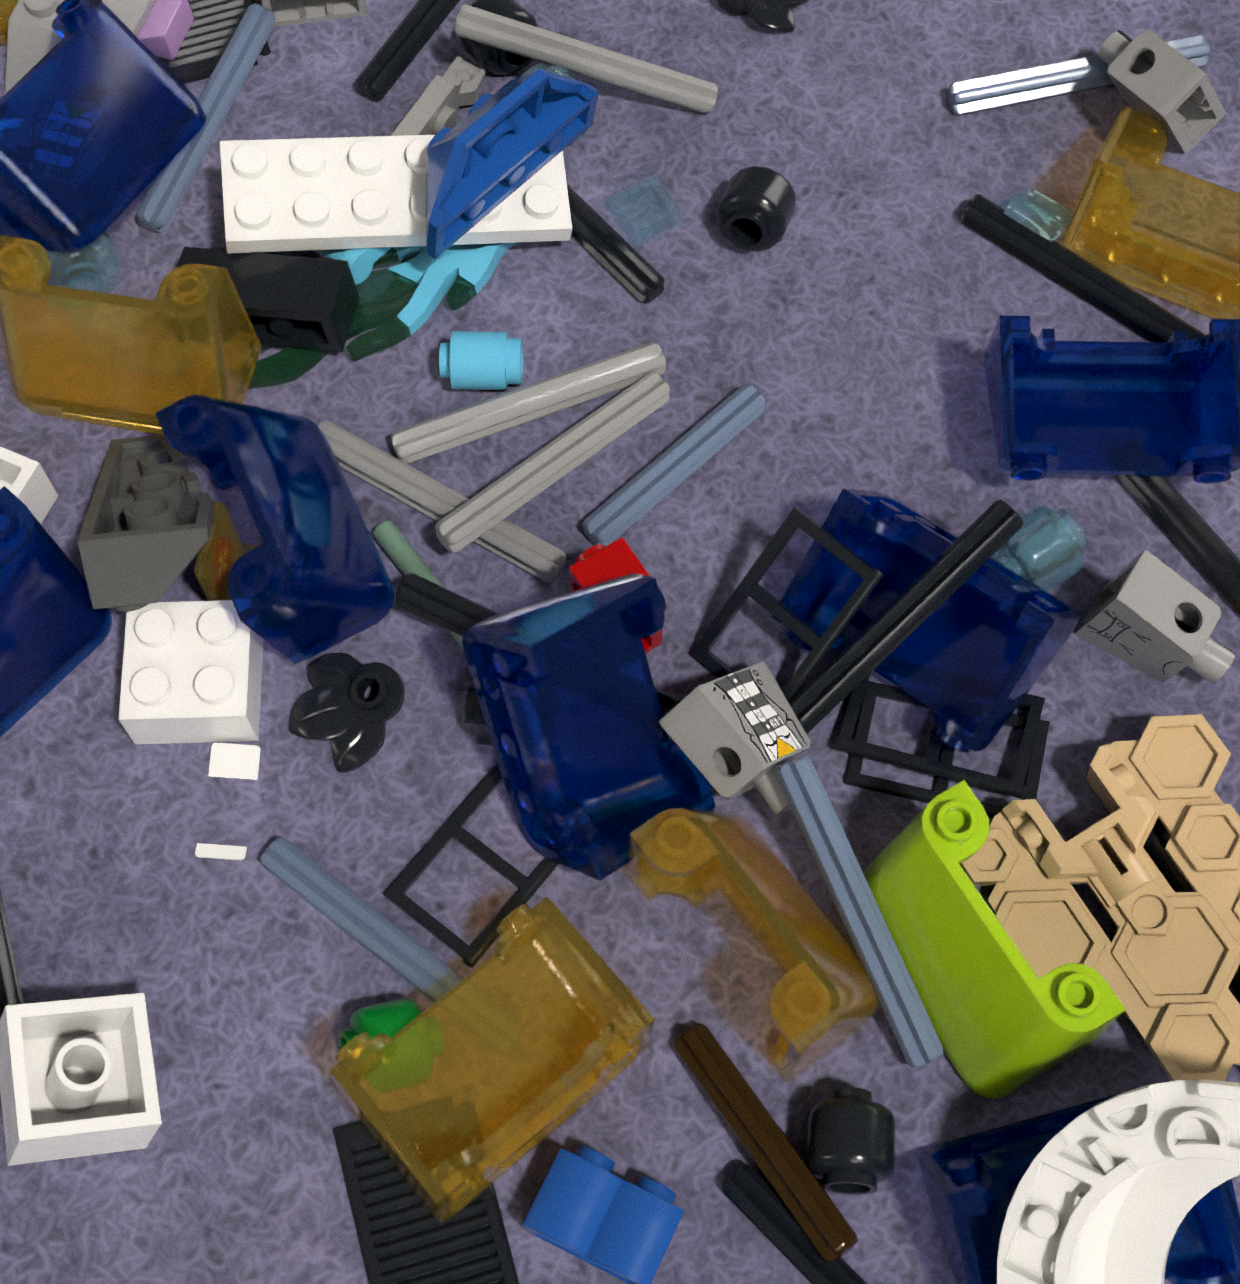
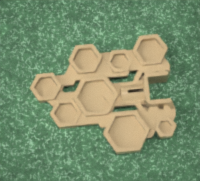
M1202 714L1151 717L1140 740L1114 741L1110 745L1100 746L1090 764L1086 780L1108 809L1110 815L1092 824L1067 842L1061 837L1036 799L1013 800L1000 813L994 816L983 847L974 856L960 864L974 886L995 885L987 902L1038 978L1056 967L1067 963H1078L1095 969L1108 982L1126 1008L1124 1013L1170 1081H1225L1232 1065L1240 1066V1004L1228 988L1240 964V816L1231 804H1224L1214 791L1231 753ZM1158 818L1171 835L1165 851L1194 892H1175L1143 848ZM1071 884H1087L1118 928L1112 943Z

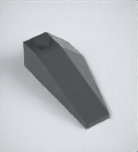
M170 434L111 440L77 541L93 610L114 608L117 611L127 612L143 608L149 603H157L209 540L215 512L213 501L208 493H202L198 477L195 472L190 473L188 471L185 457Z

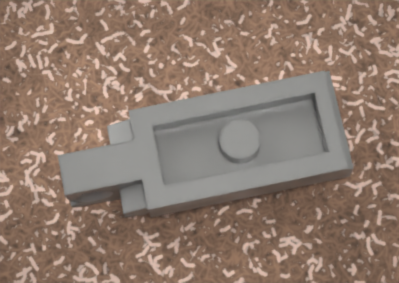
M457 56L442 77L438 74L434 77L391 136L436 135L445 127L454 128L460 106L472 105L476 102L485 84V70L479 69L463 60L462 57Z

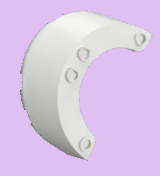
M1176 1080L1150 1084L1120 1093L1098 1103L1071 1121L1035 1157L1016 1188L1000 1235L997 1257V1284H1164L1165 1268L1170 1246L1179 1225L1187 1213L1212 1189L1240 1175V1083L1217 1080Z

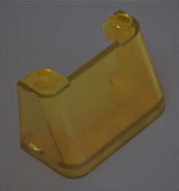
M1123 106L1094 159L1065 234V247L1122 283L1240 327V193L1160 164L1167 148L1168 137L1166 129L1151 115Z
M0 236V326L14 392L28 410L37 414L200 441H213L225 436L232 430L239 417L262 345L227 268L203 264H185L177 267L165 276L159 286L155 300L48 285L52 263L47 251L38 242L29 239Z
M687 808L667 809L630 833V879L648 902H651L660 895H675L687 900L695 909L720 891L785 974L774 986L769 1001L770 1016L776 1028L780 1031L778 1043L769 1052L768 1058L787 1083L794 1080L871 1019L879 1001L860 959L754 826L742 815L730 811Z
M548 896L532 909L528 904H523L505 917L497 927V932L501 935V938L495 946V955L393 1037L390 1038L386 1033L372 1038L368 1032L361 1033L349 1041L337 1053L335 1061L338 1064L330 1070L334 1083L439 1223H443L453 1217L635 1062L648 1046L655 1021L654 1017Z

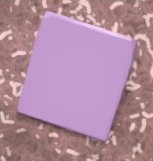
M156 0L132 49L173 61L194 21L188 0Z

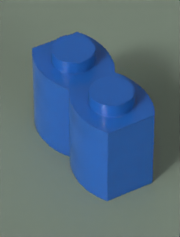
M579 1145L575 1154L560 1148L523 1223L524 1230L627 1284H651L684 1214V1210L673 1205L677 1194L668 1187L644 1176L639 1177L636 1185L622 1180L611 1173L615 1166L613 1160L584 1145Z

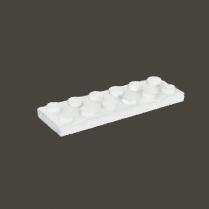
M435 135L220 141L227 253L426 246L427 148ZM563 150L453 245L570 241L572 221Z

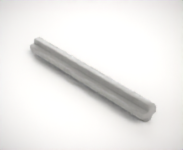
M461 5L458 9L454 24V33L457 36L698 112H711L718 95V86L715 83L470 5Z
M649 342L394 431L391 434V444L397 459L409 464L631 386L648 373L655 372L662 375L666 371L665 356L657 342Z
M655 372L648 373L439 520L435 525V535L438 541L449 552H459L667 403L671 390L667 381H664Z
M330 421L320 422L310 436L309 440L313 452L436 521L441 520L469 500L464 495ZM503 519L473 541L545 582L553 583L559 577L566 564V554L564 551L507 519Z

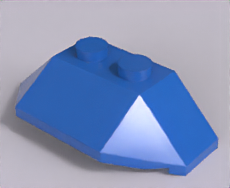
M539 68L509 81L493 95L489 93L484 94L473 104L468 116L454 128L445 127L440 130L430 141L427 148L426 252L433 259L439 257L592 126L599 92L590 84Z

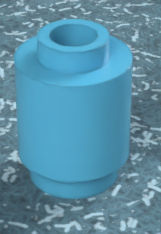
M452 331L450 343H440V377L450 378L451 388L460 390H508V384L522 385L523 340L522 338H509L508 332Z

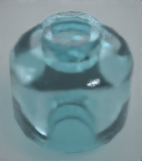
M70 219L54 225L45 234L41 245V254L46 282L55 295L68 302L78 304L93 303L107 297L116 288L120 279L119 260L114 239L105 227L87 219Z
M1036 506L1020 516L1023 521L1022 528L997 551L999 556L993 560V565L999 577L1010 589L1015 590L1020 586L1032 595L1042 596L1082 569L1085 561L1083 551L1088 547V540L1079 523L1065 509L1055 511L1047 506Z

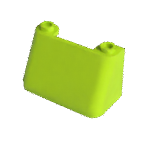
M963 780L929 802L863 870V874L939 1037L944 1053L964 1083L974 1093L985 1098L1000 1099L1016 1092L1091 1044L1126 1008L1108 982L1095 969L1084 964L1067 963L1056 967L1040 978L1037 977L960 866L962 862L974 856L983 847L989 834V818L986 811L968 784Z

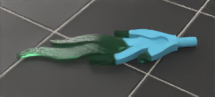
M516 243L451 245L436 259H433L426 252V246L392 247L374 263L373 269L385 268L407 258L416 257L390 268L372 271L364 282L356 284L360 300L347 340L366 330L376 329L362 334L347 345L350 360L353 362L360 360L368 355L392 347L412 336L429 319L446 294L451 310H457L464 306L487 284L502 256ZM234 342L232 344L234 354L239 357L264 353L274 347V345ZM286 347L280 352L264 359L219 373L198 388L184 407L182 418L185 422L190 423L211 403L227 394L253 388L280 385L296 380L315 367L330 351Z

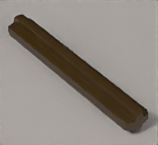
M698 1024L687 1029L675 1042V1050L822 1259L830 1263L843 1257L858 1242L857 1234L807 1167V1164L710 1029L704 1024Z

